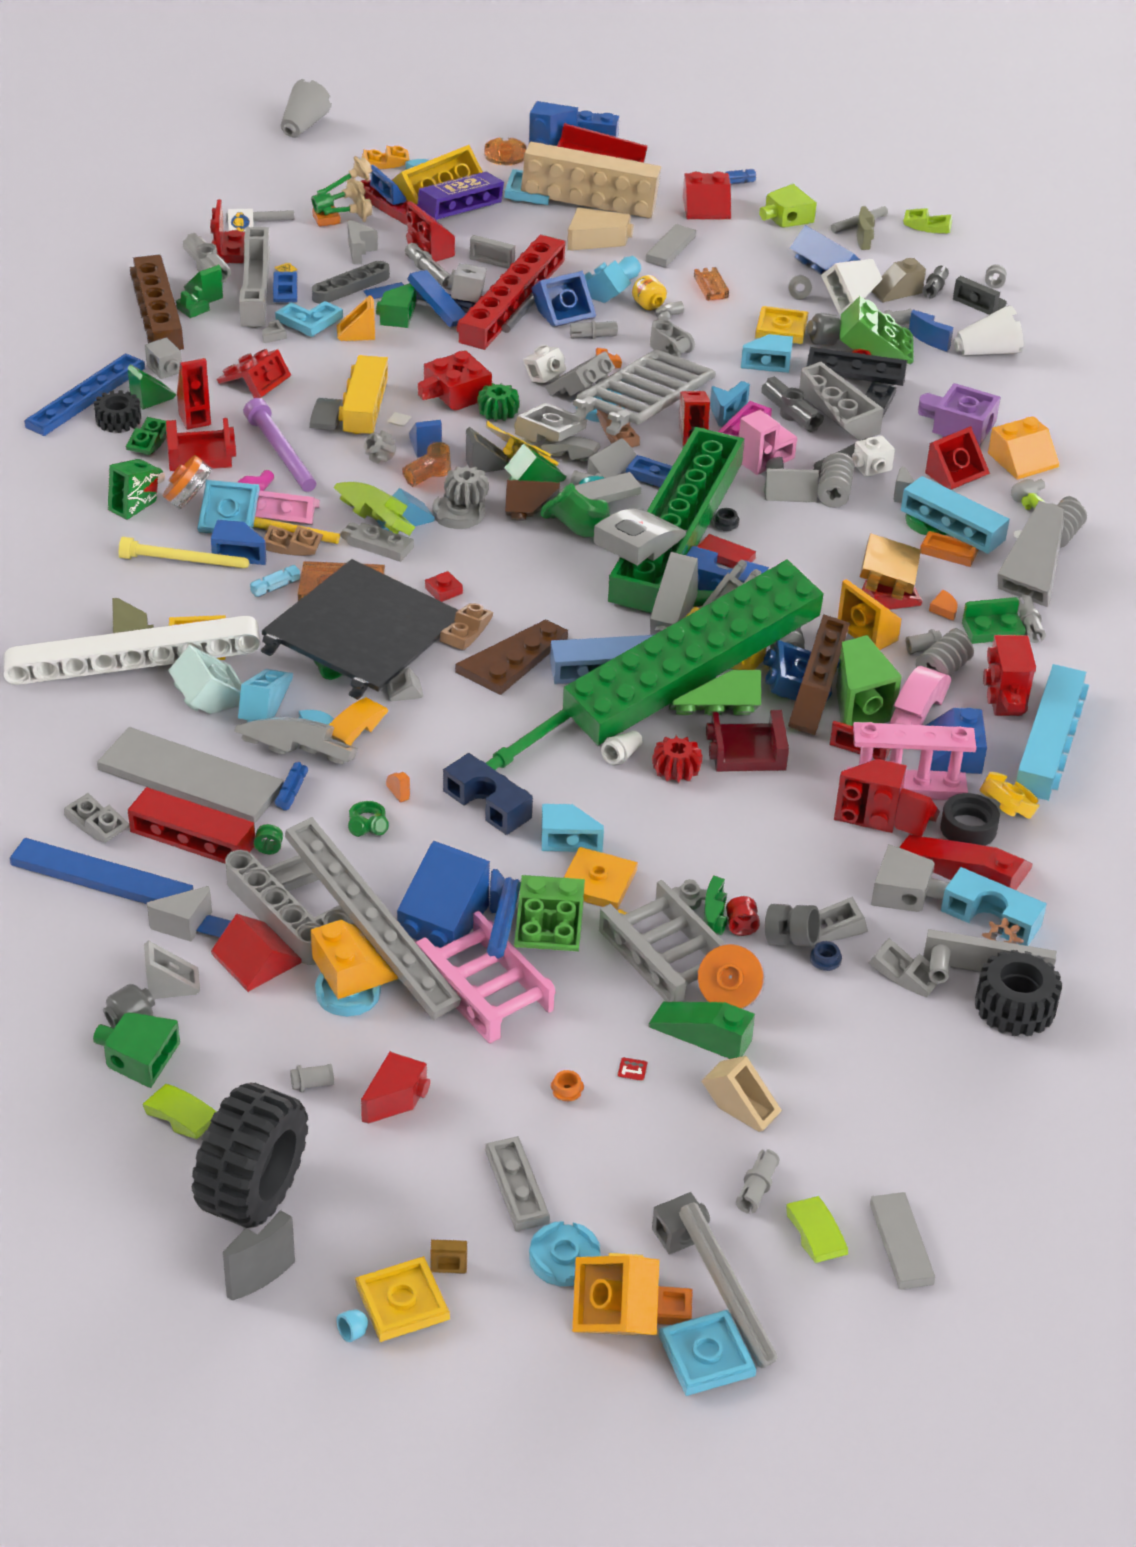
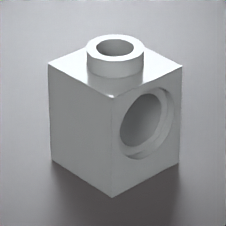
M168 338L145 344L147 366L160 379L179 374L180 363L182 362L181 351Z

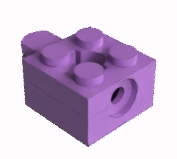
M953 383L944 397L930 393L921 395L918 414L934 419L932 432L943 437L971 426L980 446L997 421L1001 397Z

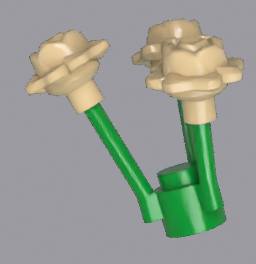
M355 156L354 168L348 171L349 174L326 188L318 190L317 195L311 196V202L317 214L321 212L324 215L338 212L357 213L363 222H366L367 216L372 215L371 200L364 198V185L355 179L359 176L369 181V174L373 170L366 158L358 159ZM347 181L346 189H343L341 193L332 196L330 193H327ZM342 197H349L355 203L349 204L348 207L331 208L334 206V200Z

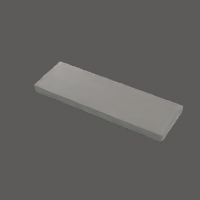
M128 727L97 761L98 770L254 822V824L279 795L284 784V780L132 727Z

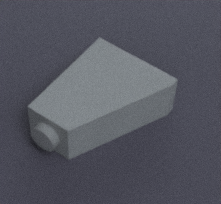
M671 552L650 617V635H655L680 621L691 611L698 594V558Z

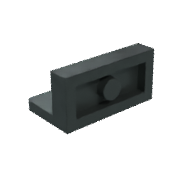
M959 276L955 281L953 300L988 315L1006 306L1007 301L1000 298V292L963 276Z

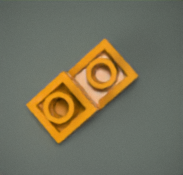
M397 145L393 147L386 146L385 153L375 149H363L362 158H366L370 165H375L378 169L401 167L406 165V161L410 160L408 149Z
M367 697L360 699L342 711L329 724L334 727L331 738L351 745L364 729L372 732L389 710L387 707Z

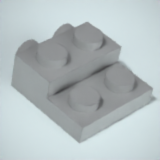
M606 351L574 367L547 385L546 389L550 395L558 391L561 394L568 391L570 396L577 392L581 393L593 386L594 382L597 384L609 377L607 373L615 369V366Z
M544 403L517 416L514 424L515 435L523 437L529 443H538L545 438L551 442H559L586 429L587 419L585 418L583 421L577 422L571 419L573 413Z

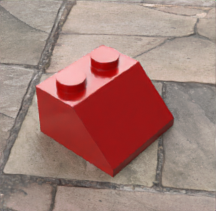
M698 171L684 173L683 202L686 219H731V184L728 173L720 171L713 173H701Z

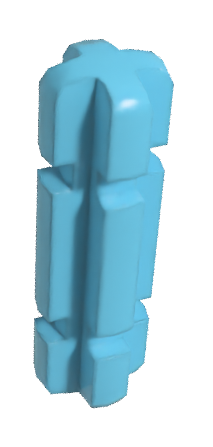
M295 565L284 568V572L279 570L263 577L262 581L257 579L250 583V591L255 597L265 595L266 591L272 592L288 585V581L290 583L298 581L301 578L300 570Z

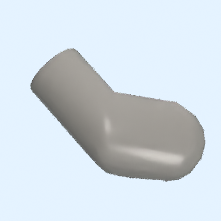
M682 301L664 304L656 310V316L658 319L670 320L671 315L684 313V305Z

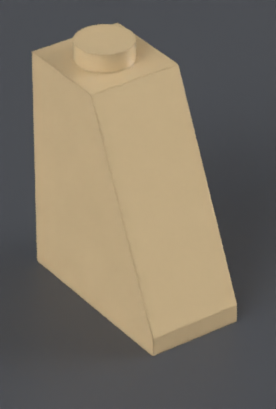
M577 207L568 228L567 250L625 246L628 238L633 236L634 224H630L631 215Z

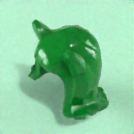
M573 483L566 485L557 497L547 502L542 507L540 514L545 519H559L575 534L583 537H594L595 525L611 516L606 500L587 498L576 490Z

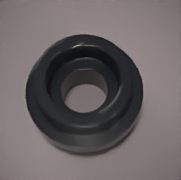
M721 508L713 517L714 526L722 531H731L739 526L740 519L734 509Z

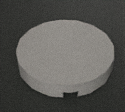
M444 493V497L439 499L438 496L434 500L432 513L435 520L447 528L465 529L473 527L483 520L485 505L484 501L478 502L477 505L468 504L467 507L465 504L456 505L455 501H448V496Z

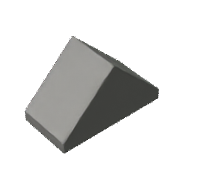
M209 886L147 902L150 928L191 942L198 933L196 930L207 915L212 913Z
M149 940L144 943L148 990L154 999L196 995L200 992L198 967Z

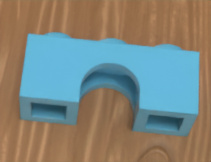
M960 867L945 888L941 911L967 923H970L973 917L980 913L994 914L1001 921L1003 918H1006L1009 921L1008 928L1014 925L1020 926V930L1016 935L1024 940V943L1017 944L1029 946L1042 926L1047 903ZM1004 931L1003 934L1000 936L1006 940H1009L1010 936L1005 934Z

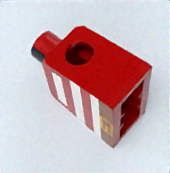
M705 391L680 392L679 429L683 446H685L693 432L690 431L692 429L691 426L709 430L710 399Z

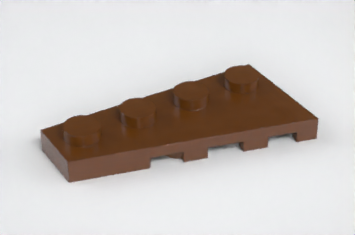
M545 619L456 663L455 673L502 695L550 654L551 641L567 640L568 630Z

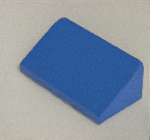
M371 165L373 170L370 173L371 186L392 205L406 202L407 199L398 186L375 165Z

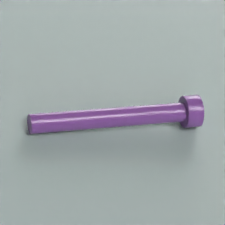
M254 398L248 401L243 409L244 416L251 425L260 428L302 490L305 492L312 491L316 487L315 479L271 419L272 411L268 404L261 398Z

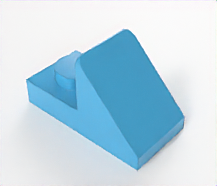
M740 381L729 391L715 386L711 387L710 408L718 426L723 427L748 403L749 383Z

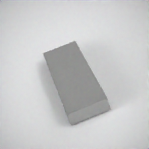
M675 224L647 252L646 261L667 267L696 237V230Z
M631 472L575 485L576 490L587 498L606 500L607 503L641 494V486Z
M519 1136L486 1143L485 1152L515 1231L549 1224L550 1214Z
M900 1192L871 1196L870 1206L899 1290L934 1285L935 1274L906 1193Z

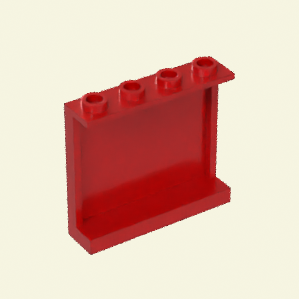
M566 123L563 125L562 135L557 147L642 163L645 162L648 148L647 145Z

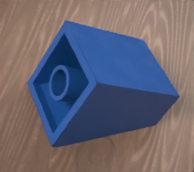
M433 840L397 909V921L412 939L419 941L426 937L435 947L439 948L469 934L473 929V913L479 911L483 915L489 907L490 861Z

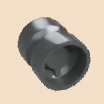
M789 904L769 905L766 911L764 926L766 940L769 944L789 945L793 942L795 946L814 947L817 944L821 926L820 913L817 906L796 905L793 909Z

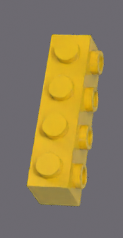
M358 355L356 364H352L351 378L347 379V392L343 393V406L339 407L338 417L339 421H343V432H352L354 434L374 433L388 381V357Z

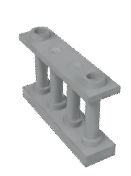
M663 880L657 882L656 900L624 915L619 913L611 904L600 908L599 931L665 1001L684 1002L686 987L688 984L698 980L700 966L699 964L680 973L676 972L669 964L697 950H701L707 955L716 947L727 945L680 898L677 891L671 889ZM661 911L671 920L644 934L638 933L632 926ZM680 930L690 939L664 953L657 952L651 946V944Z

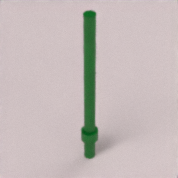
M562 709L509 747H502L493 753V758L488 760L486 764L494 770L499 767H506L513 762V757L571 717Z

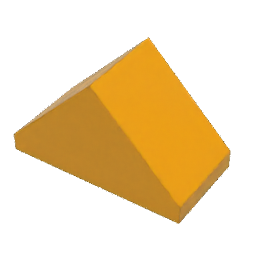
M371 295L337 324V338L340 341L375 340L374 300Z

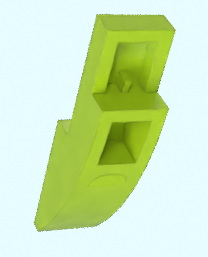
M361 482L336 483L333 487L341 494L339 498L350 507L354 506L352 511L364 519L369 516L375 520L386 521L384 526L395 534L401 531L410 536L415 529V526L402 515L408 506L386 492Z

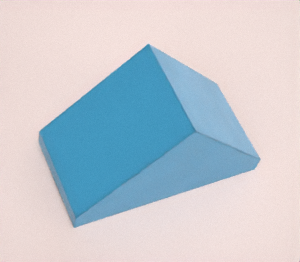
M400 487L393 494V497L408 506L402 515L414 526L435 521V517L424 502ZM376 520L382 529L390 531L384 526L386 521Z

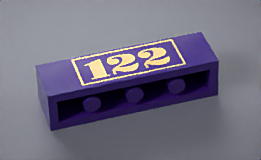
M485 171L420 188L417 206L435 220L497 204L502 202L504 181Z

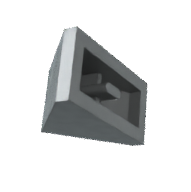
M471 427L466 429V462L469 468L477 467L478 470L485 471V473L505 470L504 467L509 461L503 450Z

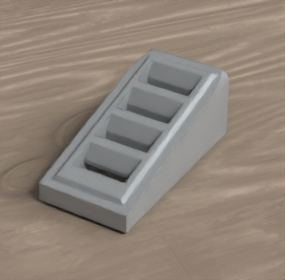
M853 897L819 910L821 924H827L828 927L823 929L820 926V935L817 943L843 939L868 932L865 917Z

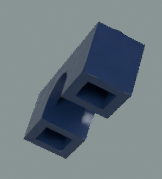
M467 753L443 769V792L463 806L475 799H486L485 821L505 835L510 834L532 819L533 796L527 790L522 789L505 775L498 773L472 754Z

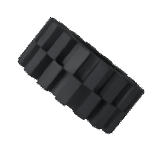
M118 390V393L110 391L109 395L105 392L102 394V397L98 396L96 401H94L95 420L97 426L101 427L104 431L108 429V432L113 433L114 430H117V433H122L121 430L125 429L127 432L130 431V427L134 429L137 427V424L141 423L140 400L137 398V395H131L129 391L125 394L123 390Z

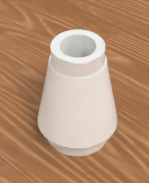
M633 730L607 738L601 748L603 758L612 765L623 764L642 745V736L639 732Z

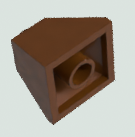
M507 480L506 516H511V520L525 521L526 517H533L542 510V507L547 502L557 497L560 483Z

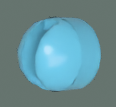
M348 1310L337 1316L336 1322L339 1333L346 1342L357 1340L366 1333L368 1319L360 1310Z

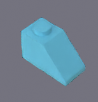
M768 334L744 344L741 368L789 373L793 336Z
M542 804L541 851L577 852L579 847L603 852L604 825L573 804Z

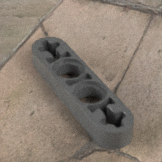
M374 261L316 283L312 286V300L318 304L324 301L330 303L384 282L390 278V266L385 261Z

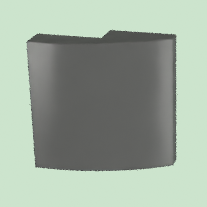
M280 1210L258 1234L245 1228L222 1252L227 1298L233 1301L258 1291L277 1279L295 1263L292 1216Z

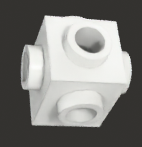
M542 345L534 349L535 353L523 359L531 382H552L560 377L559 374L567 370L564 363V355L559 350V347Z
M883 436L870 437L855 442L852 459L855 467L865 477L892 470L895 448Z

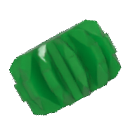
M492 383L491 386H483V390L479 391L478 409L480 414L485 416L486 419H494L495 422L497 420L506 421L507 418H514L515 414L518 413L520 408L518 390L512 389V385L505 386L502 383L499 385Z

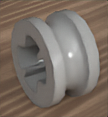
M997 264L988 267L985 275L986 284L991 288L1003 286L1006 280V269ZM994 273L999 274V277H997V280H996V279H992V276H994Z

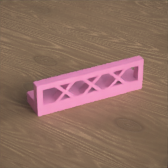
M259 491L255 517L313 525L314 509L319 508L320 500L309 496Z

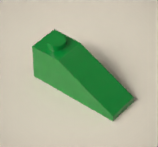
M663 1001L650 1020L649 1028L728 1059L742 1057L752 1042L755 1014L726 1002Z

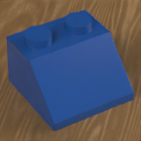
M536 101L530 111L529 143L536 142L557 146L562 135L564 123L578 127V107Z
M583 271L540 280L531 288L538 312L552 327L597 316Z
M952 708L925 725L974 728L976 752H963L960 772L982 774L987 751L982 709ZM934 750L930 771L948 772L951 751Z

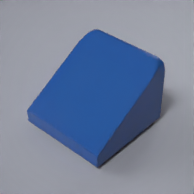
M498 869L491 871V913L497 912L505 878Z

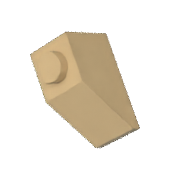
M747 1056L720 1061L701 1081L719 1109L758 1132L763 1131L782 1111Z

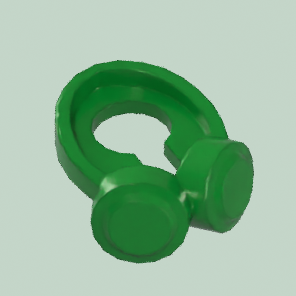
M362 801L354 804L349 810L350 821L348 829L352 835L360 837L370 832L379 836L387 832L389 822L386 818L385 808L380 803ZM363 813L375 814L371 816L369 819L365 818L364 816H360V814Z

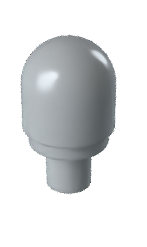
M1032 479L1020 481L1013 485L1011 496L1015 501L1022 503V498L1028 496V493H1036L1038 495V491L1045 488V482L1042 479L1037 481Z

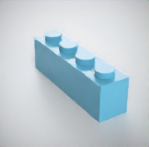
M921 476L907 486L903 492L901 511L987 554L1006 540L1009 518L932 480Z

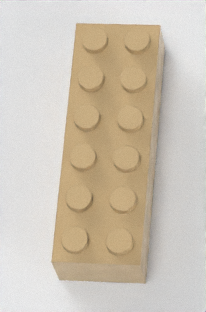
M530 142L524 156L521 191L530 194L549 196L550 200L652 218L656 206L661 166Z

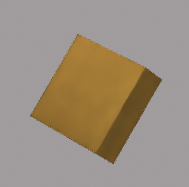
M431 1239V1272L467 1273L468 1241Z

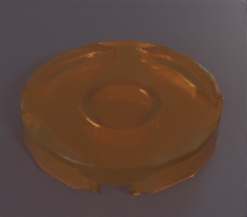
M495 138L485 144L484 156L489 162L497 165H515L524 161L527 147L526 144L515 138H508V141H503V138Z

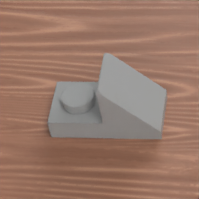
M347 220L348 243L352 263L362 264V255L366 254V251H376L378 249L377 230L353 220Z

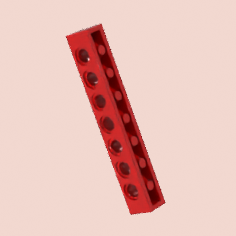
M540 234L534 242H531L529 247L520 254L519 258L510 265L509 269L504 274H501L496 283L491 285L489 290L480 297L479 301L458 321L459 343L485 350L500 334L502 325L532 293L531 288L540 280L549 279L565 261V241Z

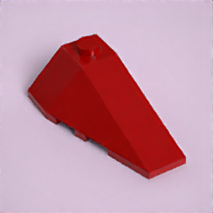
M911 834L907 836L899 847L932 860L935 863L933 873L952 880L960 867L1014 890H1017L1033 863L997 847L924 836L918 837Z

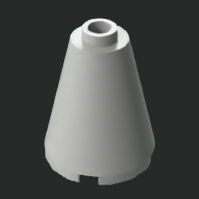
M301 79L292 87L281 121V128L287 136L298 137L324 117L332 107V103L330 104L329 93L316 81L305 82V79Z

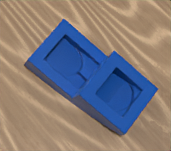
M274 272L273 302H297V272Z
M913 309L909 324V330L913 336L934 348L947 352L951 348L954 327L935 322L934 315Z

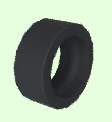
M973 793L957 794L950 797L944 803L940 829L943 836L948 840L986 846L996 837L1000 812L997 806L984 796ZM960 815L975 816L986 824L981 826L965 825L958 822L954 817Z

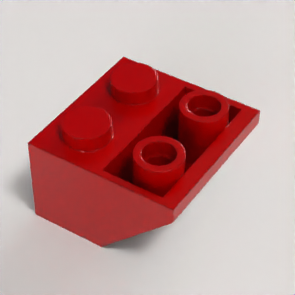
M412 201L407 202V243H415L421 250L427 251L435 262L454 257L455 236Z
M875 759L841 771L834 820L893 833L899 795L902 787H904L907 765Z

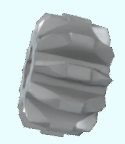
M467 465L465 468L457 466L455 470L448 471L444 481L445 495L448 496V501H455L456 505L465 504L466 507L468 504L477 505L478 502L485 501L487 491L489 490L488 477L485 476V471L478 470L477 467L468 468Z

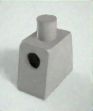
M888 844L874 883L871 905L919 912L923 909L927 896L943 900L944 891L949 882L932 878L935 865L932 860Z

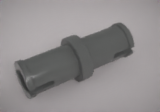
M937 266L934 273L928 276L926 285L922 290L925 297L930 293L929 299L934 298L937 292L944 287L945 279L949 275L947 267L941 271L943 266Z

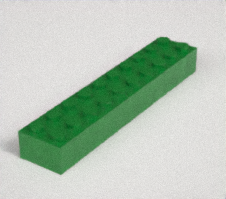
M695 427L647 512L685 530L686 536L654 561L646 558L639 565H636L620 557L609 575L608 602L652 613L671 552L687 555L692 546H698L742 465L745 438Z
M786 559L564 686L563 710L599 746L607 738L618 735L671 704L673 700L698 688L819 617L824 593Z

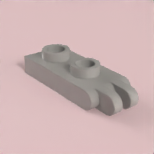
M349 523L340 532V536L347 540L349 545L399 562L414 548V539L366 523H361L360 525Z

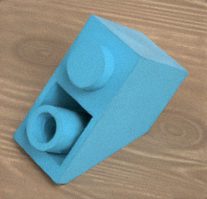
M616 260L608 265L603 262L593 270L595 272L593 275L591 272L584 275L591 299L603 303L620 294L631 284Z

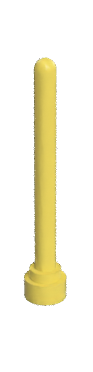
M122 536L119 542V558L124 559L143 555L237 568H247L250 564L249 560L244 557L139 544L138 541H134V538Z

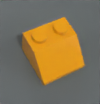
M1026 417L992 428L988 454L1015 479L1018 480L1059 467L1058 457L1049 429L1036 417Z
M843 580L837 619L850 622L847 633L854 638L867 635L879 650L899 641L902 619L849 580Z
M338 920L311 929L312 958L337 999L398 979L397 975L357 926L343 920Z
M630 1255L576 1257L572 1332L657 1335L659 1259Z

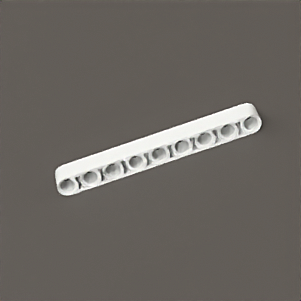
M239 616L15 646L9 648L4 653V678L11 684L20 685L174 664L189 645L215 658L249 654L255 652L260 647L258 622L250 616Z

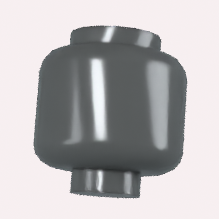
M817 313L813 316L812 320L808 321L806 331L814 344L832 346L840 340L841 321L837 315Z
M128 984L107 997L106 1007L103 1008V1012L110 1026L115 1028L122 1016L128 1012L153 1016L152 1007L155 1005V1000L147 988L141 990L134 984Z

